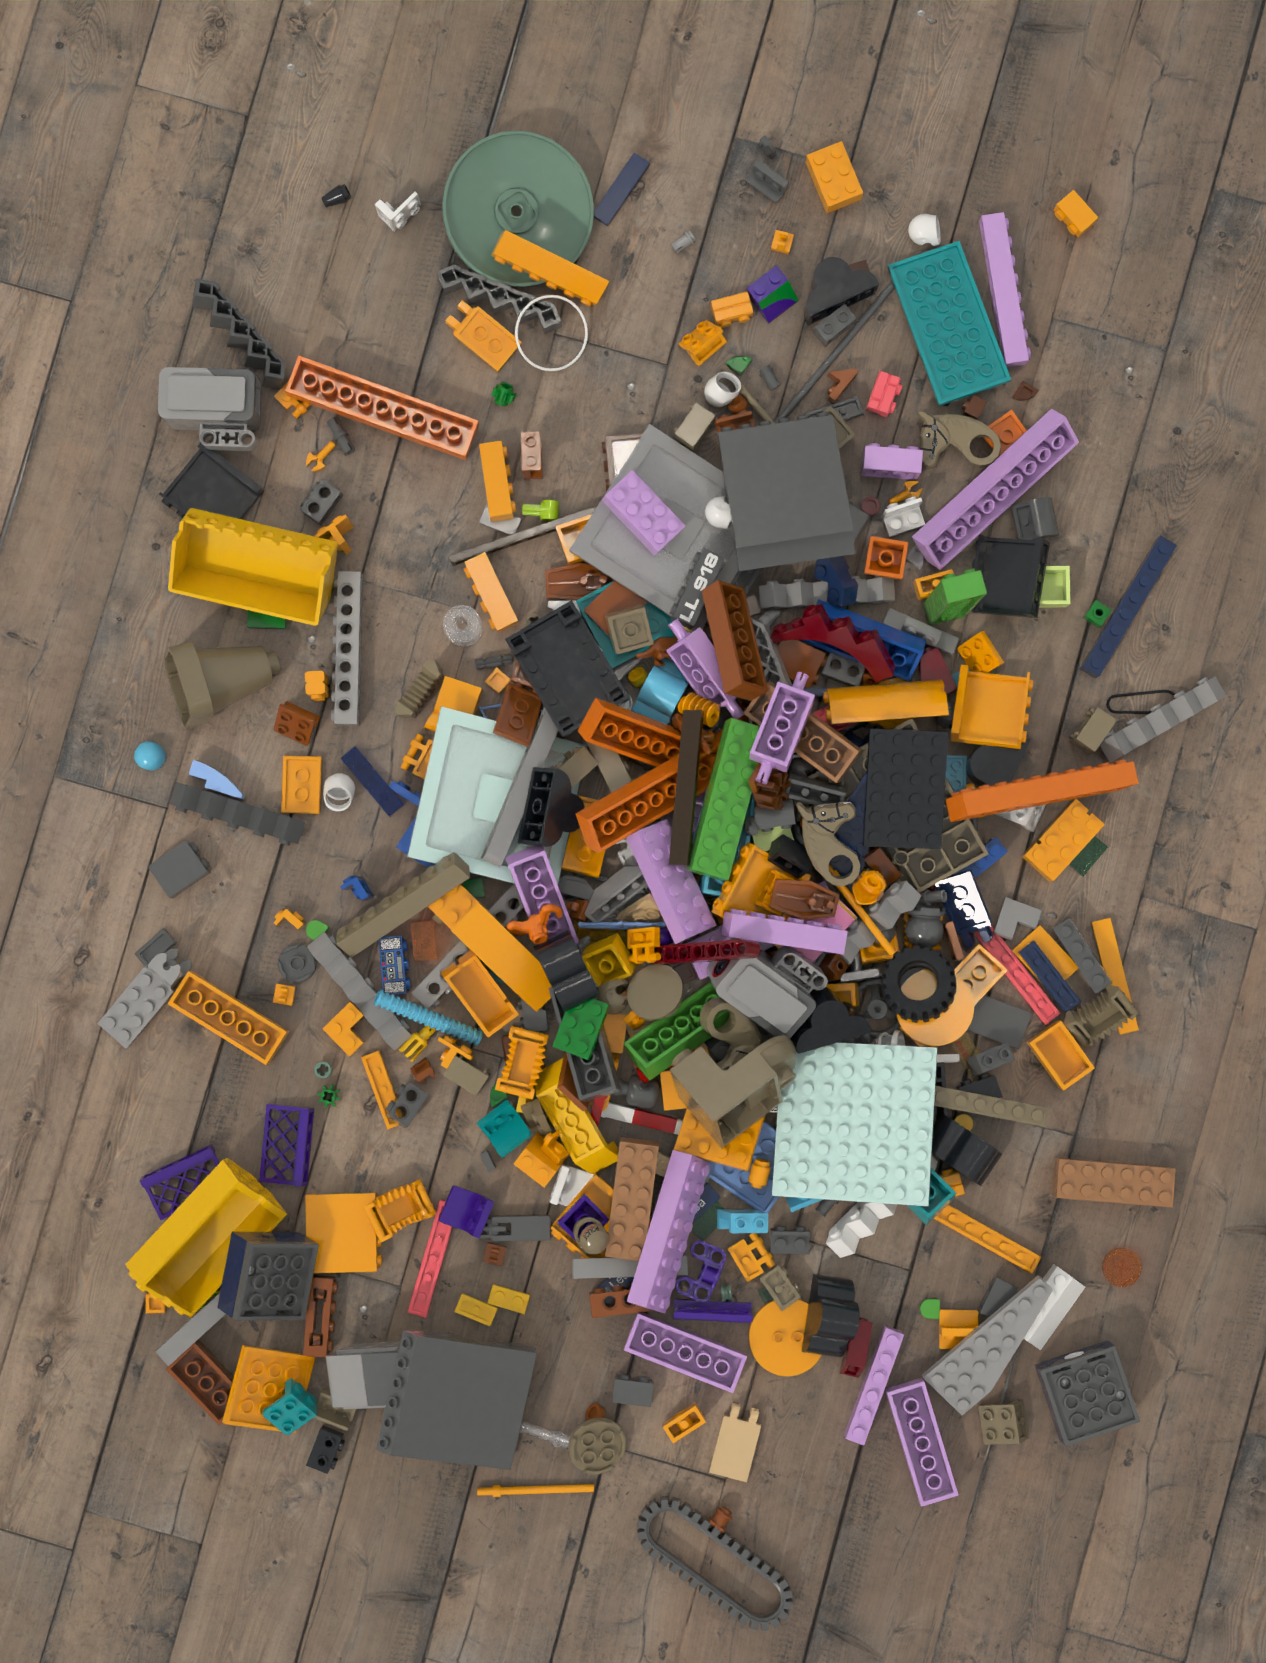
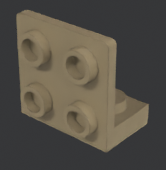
M1023 1399L1014 1400L1009 1404L980 1405L978 1407L985 1445L1020 1444L1029 1439Z

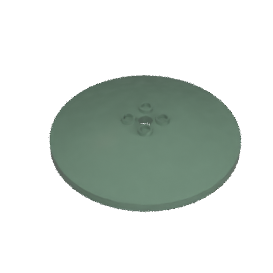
M506 131L490 135L476 142L458 159L445 184L442 199V216L445 231L453 249L471 270L485 276L489 280L500 282L510 287H529L545 282L542 280L538 282L529 278V274L524 271L522 273L516 272L511 269V265L507 263L505 265L500 264L494 260L495 257L491 256L500 234L507 230L574 263L583 252L590 237L594 218V204L591 188L584 171L566 149L543 135L526 131ZM514 206L521 209V215L518 217L513 216L511 213V208Z

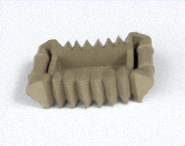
M430 660L422 666V672L419 673L420 677H416L417 681H412L413 686L408 687L410 691H405L406 696H402V700L396 703L395 714L398 717L416 718L415 713H419V707H424L423 702H428L427 697L432 696L431 691L436 690L435 685H439L438 680L444 679L442 675L443 669L437 661Z
M1109 984L1105 987L1106 994L1101 992V997L1097 996V1001L1092 999V1004L1087 1003L1086 1007L1081 1005L1082 1010L1077 1007V1012L1071 1010L1066 1012L1063 1024L1083 1048L1092 1047L1093 1040L1099 1043V1037L1105 1040V1034L1111 1036V1030L1117 1032V1026L1123 1028L1122 1022L1128 1023L1127 1018L1133 1020L1138 1014L1134 1004L1129 1001L1125 993L1118 986H1111Z

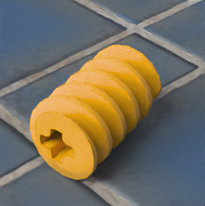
M691 692L680 699L678 711L683 714V710L704 711L703 724L714 727L719 719L720 705Z

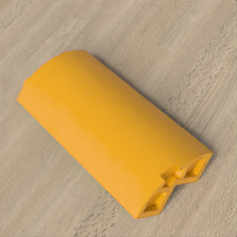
M943 680L826 688V692H823L824 703H827L829 709H826V719L830 721V725L931 716L945 717L949 715Z

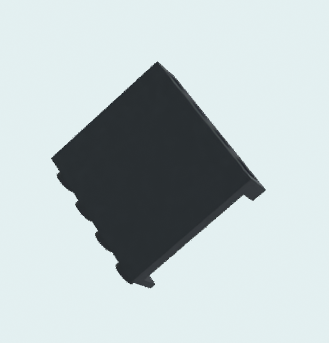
M200 442L197 446L199 450L164 493H159L163 498L162 502L169 508L174 506L178 510L176 513L182 518L190 508L242 519L264 490L214 450L206 449Z
M979 534L975 545L976 556L972 562V568L975 571L981 570L987 594L971 612L1038 618L1050 542L1044 538L1022 540L990 538Z

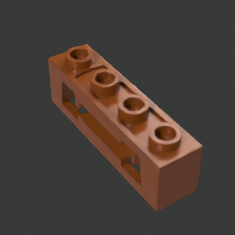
M313 1275L306 1312L303 1356L326 1358L329 1352L332 1353L333 1341H330V1333L334 1332L335 1322L331 1320L332 1313L336 1311V1302L333 1301V1296L337 1294L338 1282H335V1277ZM325 1290H327V1297L323 1305L321 1334L315 1333L313 1335V1343H311L312 1333L315 1331L318 1302L316 1298L323 1299L325 1297Z

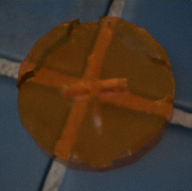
M1126 1248L1111 1250L1102 1262V1271L1105 1278L1115 1286L1128 1287L1133 1285L1140 1277L1142 1268L1140 1259L1133 1251Z

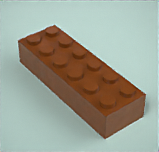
M717 580L704 588L702 594L723 683L722 687L725 694L752 701L767 692L768 689L745 590L742 587Z

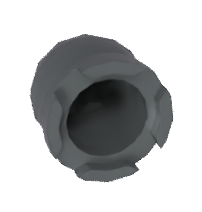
M916 904L914 910L906 912L912 916L907 921L905 928L906 937L911 945H920L922 948H925L926 945L933 948L941 941L944 930L939 918L940 916H945V907L931 908L932 905Z

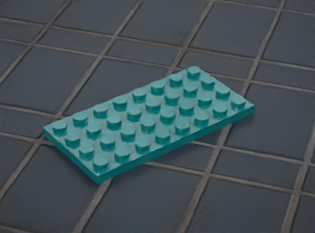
M960 241L888 265L889 274L938 406L1011 381Z

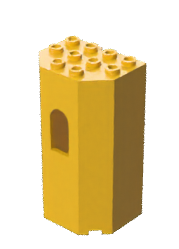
M229 1158L223 1159L125 1264L129 1269L128 1274L137 1282L135 1285L142 1292L147 1291L155 1300L161 1299L167 1307L170 1308L172 1306L180 1315L185 1314L191 1318L222 1285L231 1233L271 1232L287 1213L266 1187L264 1188L251 1173Z

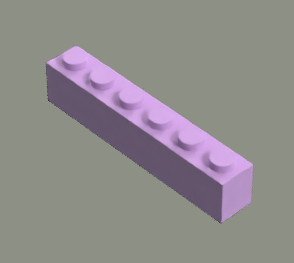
M883 1325L844 1432L847 1440L865 1445L904 1337V1333L900 1330Z

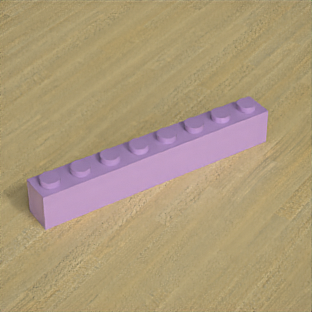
M1004 212L982 215L979 225L1000 350L1007 368L1026 365L1031 358L1030 348L1026 346V340L1028 339L1027 330L1023 329L1022 322H1024L1025 317L1024 311L1020 310L1019 305L1021 303V293L1017 292L1016 287L1018 285V275L1014 273L1013 269L1015 257L1011 255L1010 251L1012 239L1007 233L1009 221L1008 218H1005Z

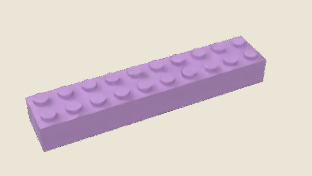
M1053 409L1049 410L912 536L927 562L941 570L1079 443L1064 415Z

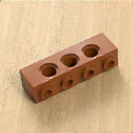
M624 1285L612 1286V1290L605 1291L603 1287L594 1288L593 1292H589L592 1318L655 1310L633 1303H625L623 1300L624 1296L629 1294L631 1287L624 1288ZM608 1296L615 1298V1303L611 1306L604 1303L605 1298Z

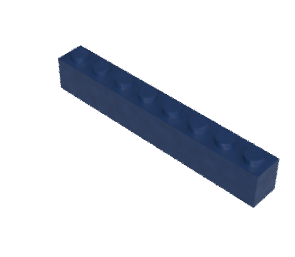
M1161 535L1154 541L1079 668L1080 670L1095 679L1101 675L1176 548V544Z

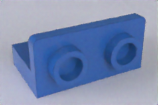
M352 875L343 880L344 884L340 886L342 890H349L354 887L352 889L357 899L360 898L363 901H368L374 897L363 877Z

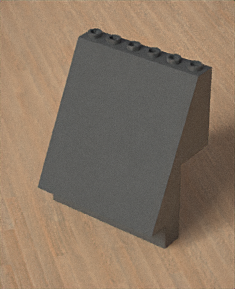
M824 412L817 413L816 418H809L808 415L798 416L796 421L784 418L778 419L776 424L764 421L759 422V426L752 427L751 424L740 425V429L733 430L732 427L721 428V432H718L717 436L739 571L855 554L852 534L854 529L833 415L828 416V413Z
M403 1331L376 1450L391 1456L511 1470L537 1353H535L536 1348L523 1343L476 1342L451 1332Z

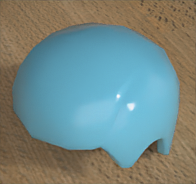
M145 741L136 748L134 760L139 767L155 771L163 766L166 760V752L160 744Z

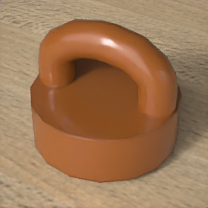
M738 395L727 404V407L733 415H736L739 411L747 410L748 404L742 395Z
M597 1403L590 1405L586 1410L585 1418L587 1420L605 1417L604 1408Z

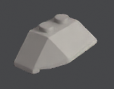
M624 866L596 888L585 911V916L594 923L617 921L616 916L619 912L650 893L652 895L639 866Z

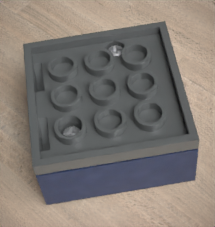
M232 1232L217 1308L236 1321L304 1320L319 1244L300 1232Z
M1108 1340L1034 1364L1058 1438L1065 1446L1140 1422L1116 1347Z

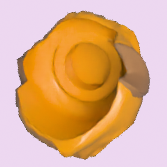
M875 870L862 871L853 881L852 892L857 905H869L880 901L887 886L882 873Z

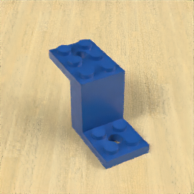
M392 781L389 786L390 789L419 807L420 793L415 791L413 794L409 791L410 787L403 782L398 781L396 783ZM416 817L396 846V848L407 855ZM415 859L427 868L435 865L434 863Z

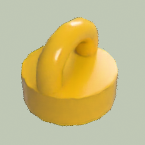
M636 667L628 674V680L634 687L643 686L648 677L643 667Z

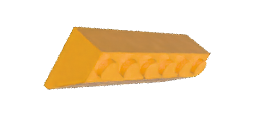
M507 230L500 234L491 256L495 257L494 260L503 265L507 263L512 266L511 269L519 273L524 271L529 274V278L538 282L542 280L546 282L547 287L553 290L558 288L564 291L563 294L570 298L575 296L581 299L580 303L589 307L598 303L609 283L608 280Z

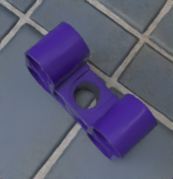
M699 1240L690 1246L691 1255L704 1262L698 1278L695 1281L688 1277H681L676 1281L675 1289L679 1294L697 1302H706L711 1297L713 1289L719 1280L726 1260V1254L722 1249ZM696 1244L703 1245L704 1253L702 1255L695 1254L694 1246ZM714 1252L721 1253V1262L715 1263L712 1260ZM682 1280H686L689 1283V1289L685 1292L681 1291L678 1286ZM699 1288L706 1289L707 1296L705 1299L697 1297L696 1293Z

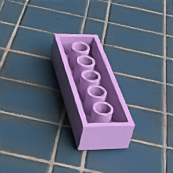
M666 819L636 831L628 836L626 840L674 943L678 944L716 926V923L693 873L686 871L687 866L669 865L672 828Z
M532 846L506 856V862L527 917L539 914L542 906L546 904L559 906L563 911V916L557 918L555 912H550L547 922L548 938L550 939L569 930L577 945L579 942L543 846Z
M731 909L730 912L724 911L721 935L844 954L848 931L842 930V926L826 923L825 927H823V923L809 920L804 924V920L790 917L785 921V917L770 914L768 918H765L766 914L751 911L749 915H746L747 911Z
M643 1312L636 1314L624 1345V1351L731 1393L735 1390L747 1358V1354L743 1351Z
M918 1378L885 1388L921 1507L958 1496L924 1380Z

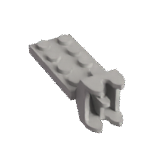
M172 948L167 952L156 955L140 971L97 1023L126 1049L130 1047L176 991L174 987L190 971L192 966L190 959L183 961L181 964H177L175 961L178 956L177 948Z

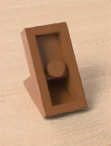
M848 369L828 372L827 376L838 384H834L828 391V401L834 404L857 376L858 370Z

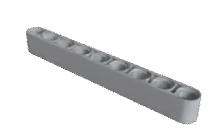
M545 707L540 714L531 743L525 750L481 856L482 860L497 867L502 865L523 816L533 767L543 768L558 732Z

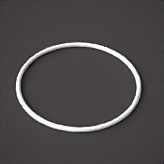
M545 295L531 301L521 311L515 327L516 344L521 355L532 366L544 371H558L572 365L583 353L588 338L587 323L582 311L571 300L559 295ZM544 298H559L567 301L577 309L584 322L585 339L581 351L574 360L559 368H544L534 364L523 353L518 340V327L522 315L529 306Z

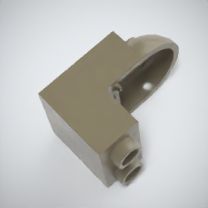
M777 1036L759 1045L733 1066L730 1063V1068L724 1071L719 1068L701 1046L694 1052L690 1049L680 1052L673 1059L672 1065L674 1067L670 1069L681 1101L722 1149L783 1102L781 1090L796 1078V1074L793 1072L796 1065V1051L793 1042L788 1036Z

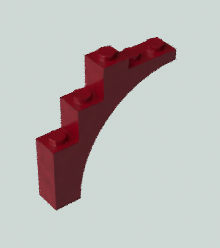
M822 603L808 606L804 609L802 618L797 617L791 622L779 623L773 627L770 637L773 644L799 639L824 642L838 647L856 658L870 672L875 682L894 675L895 664L877 629L872 631L866 630L859 635L849 616L845 618L840 617L831 622Z

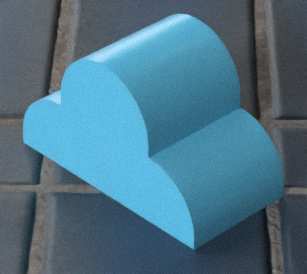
M672 658L661 660L665 663L664 666L656 667L654 665L631 710L667 725L689 686V682Z

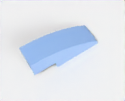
M193 760L189 775L207 780L205 788L239 799H245V795L229 778L210 766Z

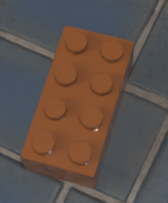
M198 1339L170 1364L166 1371L220 1425L223 1421L234 1376Z

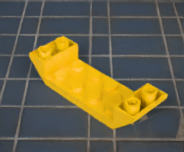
M562 1058L538 1073L541 1078L536 1079L538 1085H535L536 1097L539 1099L555 1130L561 1132L559 1137L570 1153L569 1155L573 1162L588 1173L594 1174L617 1162L619 1149L614 1141L606 1143L588 1109L585 1111L580 1110L557 1088L563 1062Z

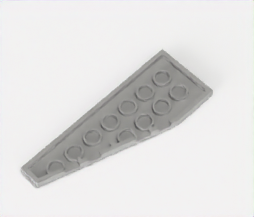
M1037 1275L922 1374L923 1379L961 1415H964L991 1392L1051 1295L1052 1288Z

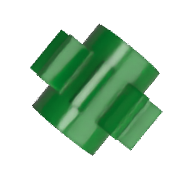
M502 382L500 385L496 384L491 396L495 397L494 402L496 404L507 406L512 401L514 402L516 393L513 392L512 385Z
M331 1084L329 1089L323 1085L322 1089L324 1091L317 1092L321 1096L318 1103L324 1102L325 1108L330 1103L335 1107V1101L341 1100L337 1095L340 1089L335 1091L333 1089L334 1084ZM326 1091L328 1093H333L334 1096L331 1097L332 1101L330 1099H325V1096L327 1095Z

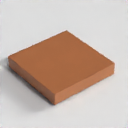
M953 921L943 923L944 936L952 960L964 959Z

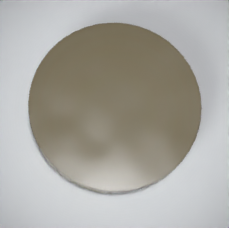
M653 964L644 967L633 976L629 983L627 1000L630 1008L637 1016L647 1021L668 1018L677 1011L683 1001L684 987L682 979L673 968L667 965Z
M593 1418L583 1422L574 1430L568 1443V1453L573 1464L584 1473L591 1475L610 1471L620 1458H623L626 1450V1438L622 1429L617 1423L607 1418Z

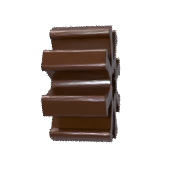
M772 770L767 784H762V780L761 782H756V785L760 786V790L754 793V799L759 800L757 803L758 807L774 811L783 808V800L787 801L789 798V794H786L785 790L791 786V781L786 780L788 777L787 773Z

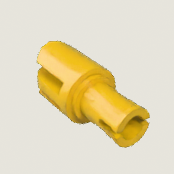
M429 1025L424 1026L419 1033H413L398 1050L400 1052L405 1051L404 1056H410L409 1060L413 1062L428 1046L427 1040L436 1031L435 1028H430Z

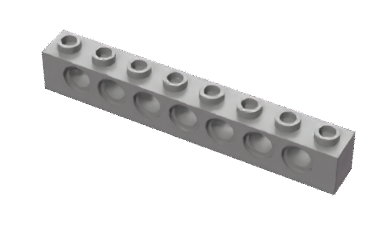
M338 571V577H334V587L337 588V595H334V607H337V614L333 616V625L336 626V633H333V645H336V652H333L332 662L336 665L335 671H332V683H335V690H332L331 699L332 702H335V707L331 710V721H334L336 726H359L363 574L361 572ZM348 587L353 589V593L350 596L343 595L344 589ZM345 607H352L350 615H343ZM346 625L352 627V631L349 634H343L342 632L343 627ZM345 644L351 645L349 653H342V647ZM349 663L351 664L350 671L342 672V665ZM344 682H349L351 685L350 689L346 692L342 691L341 685ZM349 701L350 708L346 711L341 710V703Z
M515 884L489 910L495 918L501 912L506 915V921L502 923L505 928L509 922L517 921L521 917L519 913L524 909ZM515 898L519 901V907L513 910L509 907V901ZM460 941L411 994L426 1008L430 1009L433 1007L435 1009L442 1001L440 997L444 993L448 995L452 991V988L440 972L452 963L457 965L456 958L459 955L466 954L470 949ZM433 983H437L440 986V991L437 994H433L430 991V986Z

